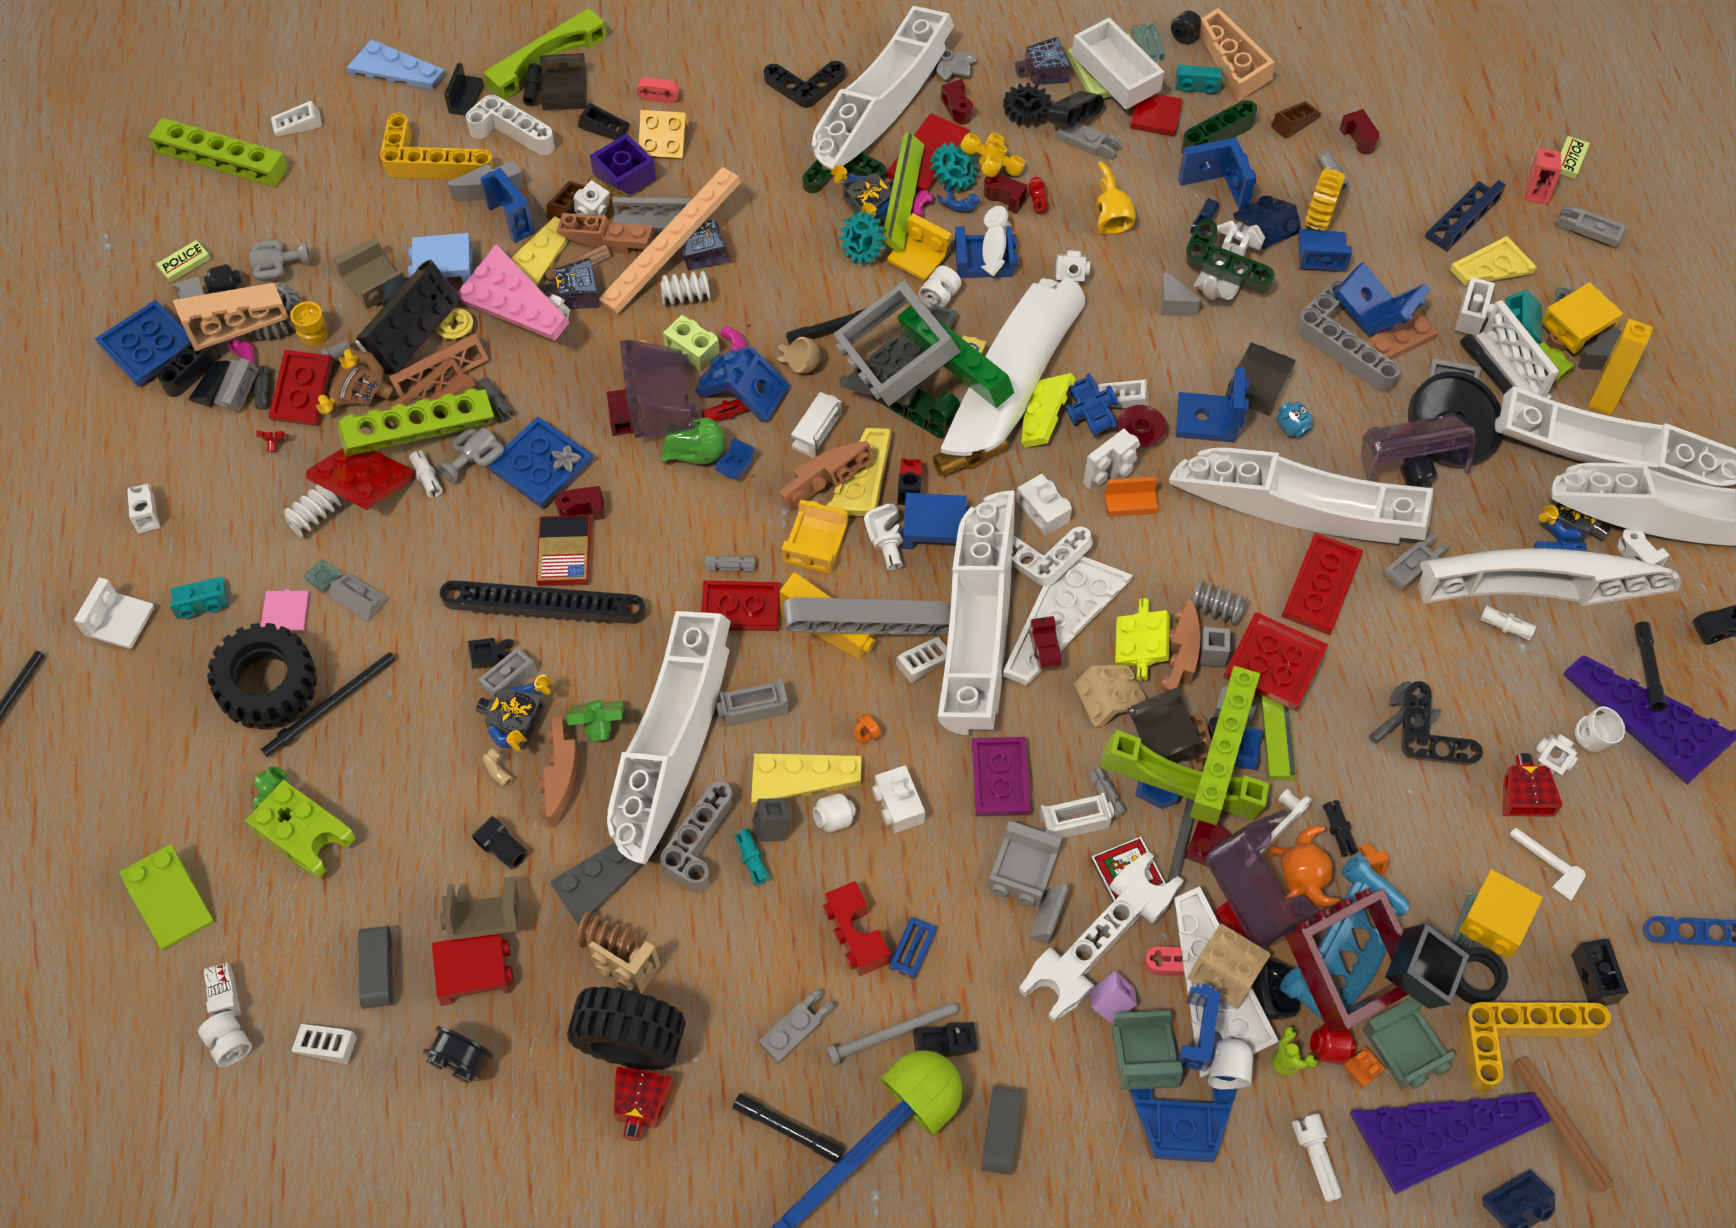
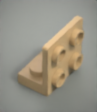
M1220 924L1199 955L1187 979L1195 984L1213 986L1215 991H1220L1221 1000L1238 1010L1253 982L1270 957V953L1227 926Z
M593 941L588 945L592 955L591 959L595 964L594 968L605 977L612 975L618 979L617 983L627 991L635 990L641 994L661 967L655 946L647 941L644 942L641 948L637 947L632 952L629 964Z

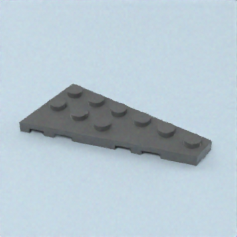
M936 305L929 309L934 317L951 329L956 320L957 311ZM902 330L899 337L890 339L872 353L870 359L865 363L882 384L925 351L904 335ZM860 369L854 370L849 376L844 375L840 378V387L874 396L870 391L873 387L872 384L866 386L858 375L862 372ZM922 382L895 402L910 405Z

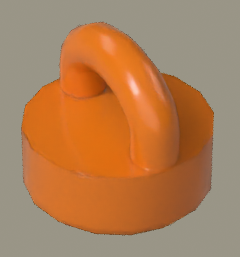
M868 714L862 715L857 720L858 724L854 728V736L858 742L865 743L870 739L875 740L881 735L880 727ZM861 729L866 733L864 736L860 733Z

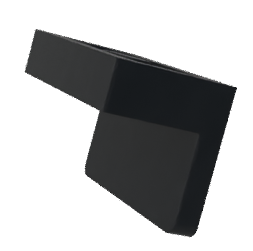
M457 63L444 96L450 114L466 116L467 112L476 104L483 87V80L478 77L466 76L462 63Z

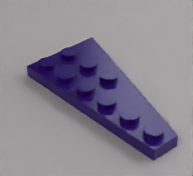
M1585 655L1566 669L1563 674L1599 707L1605 706L1617 712L1622 718L1625 730L1687 785L1736 741L1735 729L1730 731L1718 725V721L1712 718L1706 719L1694 713L1692 708L1666 695V709L1660 712L1652 711L1649 706L1647 690L1639 686V682L1631 678L1627 680L1616 675L1613 669Z

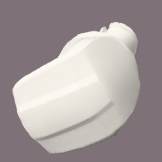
M886 504L872 509L864 517L871 543L875 550L883 551L887 570H896L895 565L898 568L903 566L897 546L903 542L902 534L904 530L899 524L892 528L893 524L900 517L899 511L894 504Z

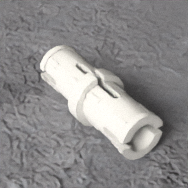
M419 450L418 452L420 458L417 451L413 452L409 459L416 470L417 480L422 482L429 498H433L432 491L435 497H438L442 494L443 490L435 477L436 471L434 467L430 466L423 451Z
M1487 605L1480 618V621L1502 629L1501 632L1503 633L1509 632L1528 641L1531 640L1536 629V625L1514 617L1515 615L1512 613L1506 614Z

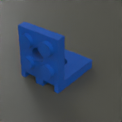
M1237 137L1184 148L1178 176L1181 186L1224 177L1238 210L1244 205H1249L1250 199L1253 197L1252 190L1256 183V173L1254 170H1251L1248 156L1246 153H1243Z
M1363 262L1356 266L1333 294L1365 333L1371 336L1382 330L1389 331L1398 323L1405 324L1413 317L1412 312L1425 303L1426 300L1424 298L1431 290L1424 283L1393 298ZM1361 291L1365 293L1366 301L1361 297Z
M752 346L739 350H731L722 355H716L711 360V366L708 371L700 377L699 385L695 392L700 397H705L730 390L761 422L768 421L790 385ZM757 382H760L763 387L762 393L757 389Z
M1235 367L1228 396L1179 392L1176 422L1177 438L1235 443L1238 429L1244 426L1245 414H1247L1249 399H1245V393H1248L1249 379L1245 378V368ZM1204 414L1208 419L1200 420L1196 415Z

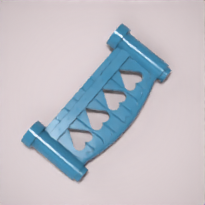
M1356 854L1346 862L1342 869V876L1351 882L1352 885L1344 899L1350 898L1353 900L1356 898L1354 893L1370 887L1371 891L1383 888L1395 915L1403 916L1409 910L1410 904L1408 899L1375 872L1365 857L1361 854ZM1364 908L1329 926L1318 947L1329 974L1340 975L1345 979V986L1340 988V998L1345 1009H1348L1367 988L1386 953V948L1376 927L1372 928L1370 926ZM1351 928L1368 931L1369 940L1364 942L1363 951L1359 950ZM1339 951L1356 954L1357 963L1352 965L1351 974L1347 973ZM1300 968L1291 970L1281 982V991L1289 998L1299 1000L1323 1020Z

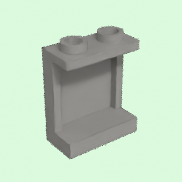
M1009 820L1002 846L992 873L988 878L987 889L999 897L1009 896L1017 899L1023 905L1040 907L1062 838Z

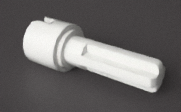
M1320 1114L1307 1116L1303 1121H1293L1292 1126L1299 1146L1307 1148L1325 1200L1329 1202L1341 1198L1342 1193L1324 1145L1328 1136Z

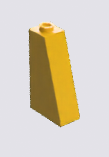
M1632 319L1627 320L1599 374L1588 408L1610 416L1613 414L1647 346L1653 329L1652 326Z
M793 572L779 591L781 617L785 619L782 604L787 599L794 597H831ZM811 633L859 660L865 652L869 653L872 650L876 641L874 634Z

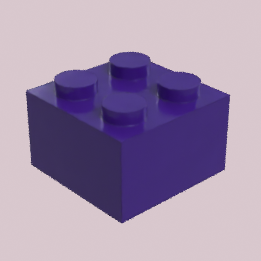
M628 134L621 136L590 155L593 175L615 197H627L656 179L654 160Z

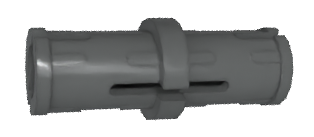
M486 377L479 380L483 387L480 383H477V389H485L491 408L494 409L502 422L509 421L511 417L507 413L512 417L515 413L505 401V395L495 388L489 378Z

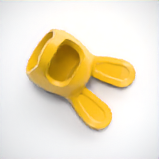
M1100 161L1097 164L1104 178L1099 180L1103 193L1096 202V210L1100 214L1097 222L1098 233L1101 235L1122 233L1133 226L1136 219L1135 207L1130 196L1117 187L1116 179L1110 167Z

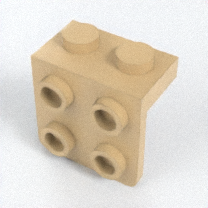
M1128 665L1090 666L1073 683L1095 728L1103 727L1117 713L1143 712L1149 708L1146 696L1135 678L1134 672Z

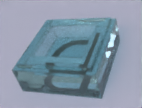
M323 559L304 575L305 580L323 594L331 588V582L342 577L338 570Z

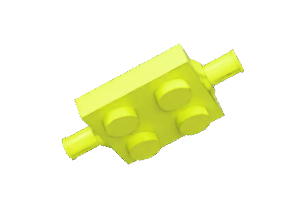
M1143 598V600H1138V613L1117 617L1115 663L1117 665L1137 667L1136 679L1139 681H1143V679L1146 681L1148 679V666L1156 662L1169 661L1170 615L1167 610L1149 612V599Z

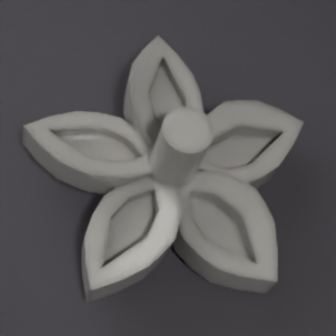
M569 445L563 448V453L552 451L553 457L557 459L553 465V470L564 466L566 471L572 473V464L581 460V456L572 453Z

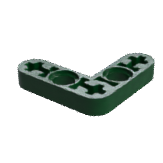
M862 152L843 165L848 172L856 176H868L874 173L878 174L883 181L886 179L885 165ZM818 160L811 165L802 178L803 189L808 193L821 191L834 176L831 174L832 170H822L820 168L822 164ZM855 160L862 161L863 164L855 166L852 164V162Z

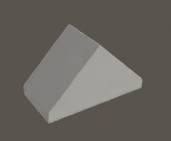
M1165 272L1161 284V315L1196 316L1199 312L1201 298L1171 274Z

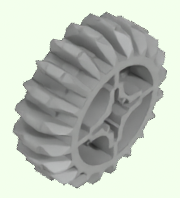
M278 281L275 283L288 319L249 332L248 335L251 338L256 336L260 341L265 337L270 341L272 337L279 339L281 334L288 336L289 329L295 330L290 314L292 309L301 301L294 289H290L287 284L282 286Z

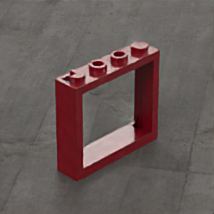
M1370 887L1356 892L1354 893L1355 899L1346 898L1334 904L1336 909L1331 911L1330 908L1315 913V920L1311 922L1309 919L1300 921L1295 925L1296 930L1285 935L1329 1032L1349 1029L1408 995L1395 984H1391L1350 1008L1345 1009L1312 935L1367 907L1392 961L1403 930L1383 888L1371 891Z

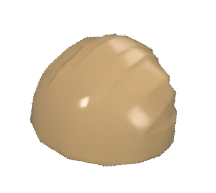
M799 337L790 346L783 344L777 346V349L783 352L784 356L777 357L776 361L778 363H788L794 372L809 373L820 362L821 350L818 344L810 338Z

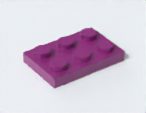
M1025 737L972 738L975 816L1030 815Z

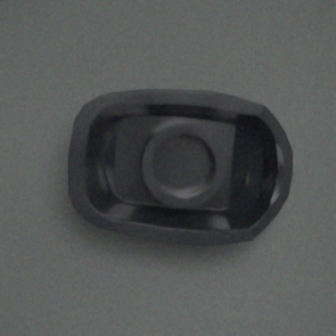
M1275 959L1267 960L1254 981V989L1267 1019L1285 1020L1297 1015L1299 1000L1289 998L1281 991L1280 985L1282 980L1293 968Z

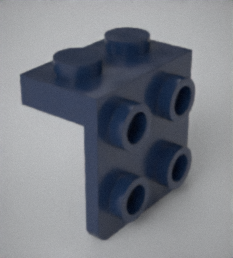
M1270 195L1262 196L1258 201L1250 205H1244L1239 211L1233 213L1235 220L1252 226H1259L1265 237L1262 249L1297 233L1301 229L1297 206Z

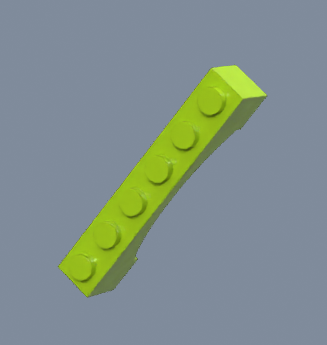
M589 8L578 13L568 21L560 24L550 32L484 71L487 89L503 100H508L520 92L519 86L527 76L530 64H540L558 53L573 48L585 46L592 48L607 38L605 22Z
M1115 730L1105 743L1100 768L1195 800L1203 773L1156 754L1141 743V738ZM1246 775L1231 777L1222 810L1253 821L1266 807L1269 783Z

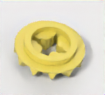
M454 308L436 328L437 334L441 335L444 340L452 339L455 342L456 338H464L466 334L471 333L472 326H474L473 318L466 310ZM454 320H456L458 325L453 330L451 326H453Z

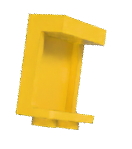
M1589 282L1549 306L1542 318V324L1575 354L1582 349L1586 340L1608 327L1610 329L1614 326L1617 327L1624 313Z
M800 500L798 504L799 512L788 541H784L781 549L782 562L831 575L848 528V512L839 507H828L820 505L815 501Z
M1491 869L1478 890L1479 892L1459 928V932L1466 935L1469 939L1490 948L1496 954L1511 959L1521 945L1543 897Z

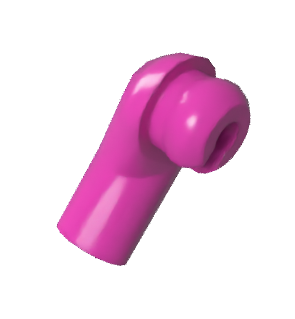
M927 190L920 191L913 199L911 214L914 213L923 218L922 206L924 204L930 205V202L933 201V194Z
M727 325L723 327L721 336L733 343L730 351L739 350L747 346L743 334Z
M232 338L228 342V348L234 354L250 360L255 365L253 346L243 340Z

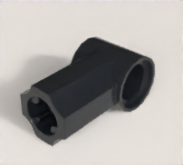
M493 816L471 835L479 847L487 853L491 852L510 870L520 866L528 854L527 850L512 838L503 824Z

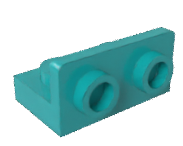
M1177 64L1175 90L1220 93L1222 83L1221 68Z
M223 577L171 588L172 602L169 604L177 619L191 618L197 614L217 612L220 609L229 607Z

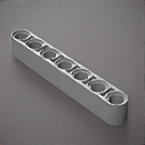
M794 597L785 600L782 604L786 628L790 632L894 635L949 634L951 607L948 602Z

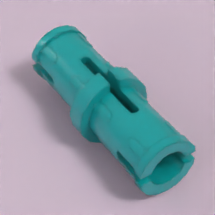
M743 829L739 831L740 836L738 833L734 835V839L742 854L741 861L743 865L747 866L754 886L763 885L766 883L765 880L769 881L771 878L763 863L762 851L757 849L750 829Z

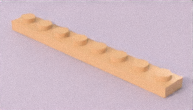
M722 167L599 298L601 304L618 314L741 183L739 176Z

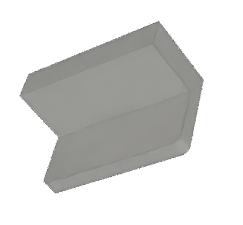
M241 358L240 361L231 360L213 403L240 413L259 369L250 360Z

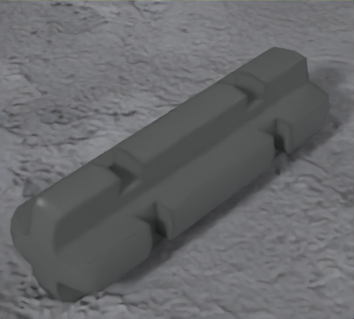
M264 365L257 367L259 371L255 379L254 394L256 395L254 396V405L257 409H267L269 406V399L267 398H269L270 392L269 379L271 371L268 366Z

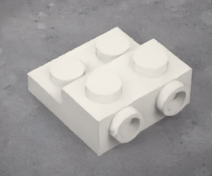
M1122 429L1089 454L1083 484L1090 490L1097 484H1103L1108 477L1110 479L1127 477L1134 468L1133 463L1137 460L1136 449L1140 446L1138 438Z

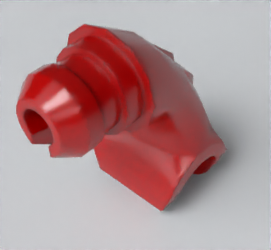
M1033 177L1028 184L1033 209L1037 213H1044L1048 209L1045 183L1042 178Z

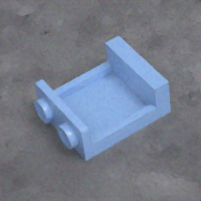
M469 233L412 237V247L408 248L409 259L412 262V266H408L409 278L427 260H432L446 278L461 276L463 284L473 274V250Z

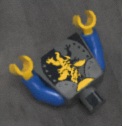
M835 165L831 174L835 176L834 181L836 183H843V200L853 213L867 212V214H874V219H880L881 222L886 221L894 180L885 183L878 174L855 176L847 173L846 168L842 165Z
M1559 502L1556 506L1548 505L1543 507L1545 513L1539 516V520L1545 523L1543 529L1552 532L1557 540L1584 542L1589 533L1604 540L1611 530L1610 526L1599 521V519L1578 512Z
M545 674L539 675L531 684L510 689H500L494 701L483 697L478 701L476 712L486 715L485 723L488 734L499 748H513L516 752L520 749L525 750L545 709V704L540 694L549 695L551 691L546 686L552 684L553 681Z

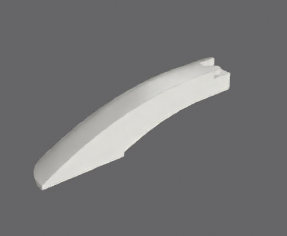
M1015 491L999 492L983 498L981 504L975 508L971 507L965 513L958 529L952 568L953 580L948 644L938 720L947 730L961 735H969V729L994 730L995 715L998 714L1010 603Z
M1522 548L1485 551L1423 561L1420 564L1423 574L1417 588L1423 604L1469 596L1511 594L1579 602L1581 607L1675 592L1679 590L1681 580L1678 573L1672 569L1625 557L1567 549Z

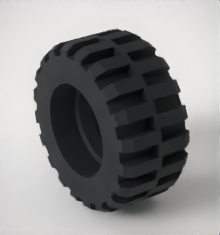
M259 623L250 624L251 628L246 630L240 627L235 630L237 634L232 637L228 634L222 639L224 642L223 646L217 645L213 651L215 659L211 658L209 660L208 668L210 672L207 674L208 683L211 686L210 690L221 710L227 713L228 717L235 723L240 721L247 728H252L256 724L258 729H267L270 724H273L275 728L283 726L282 721L288 719L291 722L297 718L295 714L297 711L304 712L308 707L306 700H312L315 694L313 687L317 685V676L310 652L306 644H303L302 639L297 634H291L290 629L281 626L278 630L276 625L272 623H266L265 627H260ZM272 658L280 660L287 665L288 670L283 682L270 692L249 694L242 691L238 686L239 678L244 669L257 660Z
M595 986L584 989L577 996L567 1037L569 1043L574 1048L580 1049L581 1052L592 1055L594 1058L629 1068L665 1070L676 1062L686 1022L682 1012L663 1000H657L655 997L646 996L632 990L627 991L622 988H609L605 986L598 988Z

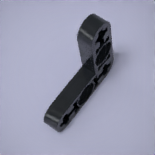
M840 61L829 62L806 82L778 64H769L764 68L765 83L803 108L814 106L838 86L846 76V67ZM825 82L826 85L823 87H819L816 85V83ZM788 83H792V84H795V85H796V86L793 87V88H786V87H785V85L788 84Z
M1422 681L1411 683L1404 694L1401 742L1404 755L1415 760L1459 765H1472L1478 762L1482 757L1483 750L1477 741L1429 735L1431 689L1428 684ZM1420 688V693H1423L1424 696L1419 699V707L1410 708V705L1414 706L1416 704L1417 698L1416 695H1412V692ZM1412 713H1418L1423 717L1424 722L1421 727H1415L1410 723L1409 718ZM1416 740L1417 745L1426 746L1428 741H1430L1428 749L1421 748L1416 753L1413 752V748L1409 747L1408 744ZM1438 742H1443L1448 746L1449 753L1447 756L1442 757L1436 753L1435 745ZM1468 746H1470L1471 751L1475 752V755L1470 757V759H1468L1466 753H1457L1456 758L1453 757L1455 750H1465Z

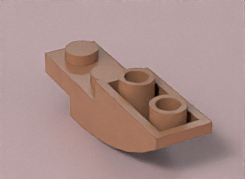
M562 213L556 230L557 234L592 248L606 245L610 252L629 254L631 248L646 249L652 242L655 232L653 225L608 222L607 216Z
M861 441L840 446L814 457L795 469L793 472L796 479L779 491L785 506L790 511H793L798 507L800 500L806 501L816 492L822 490L828 483L831 482L835 487H838L847 481L853 474L875 459L870 444L867 441Z
M1187 599L1184 608L1179 607L1174 620L1178 622V626L1176 629L1171 628L1169 633V644H1171L1169 654L1172 655L1169 668L1173 670L1171 675L1165 674L1160 688L1165 690L1162 700L1173 703L1180 682L1191 685L1198 661L1200 627L1197 611L1193 600Z
M563 716L552 717V727L548 728L549 744H553V752H549L550 766L543 767L544 777L539 778L541 794L545 793V802L540 803L542 818H547L550 828L555 827L563 816L572 796L577 777L578 749L575 739L567 740Z

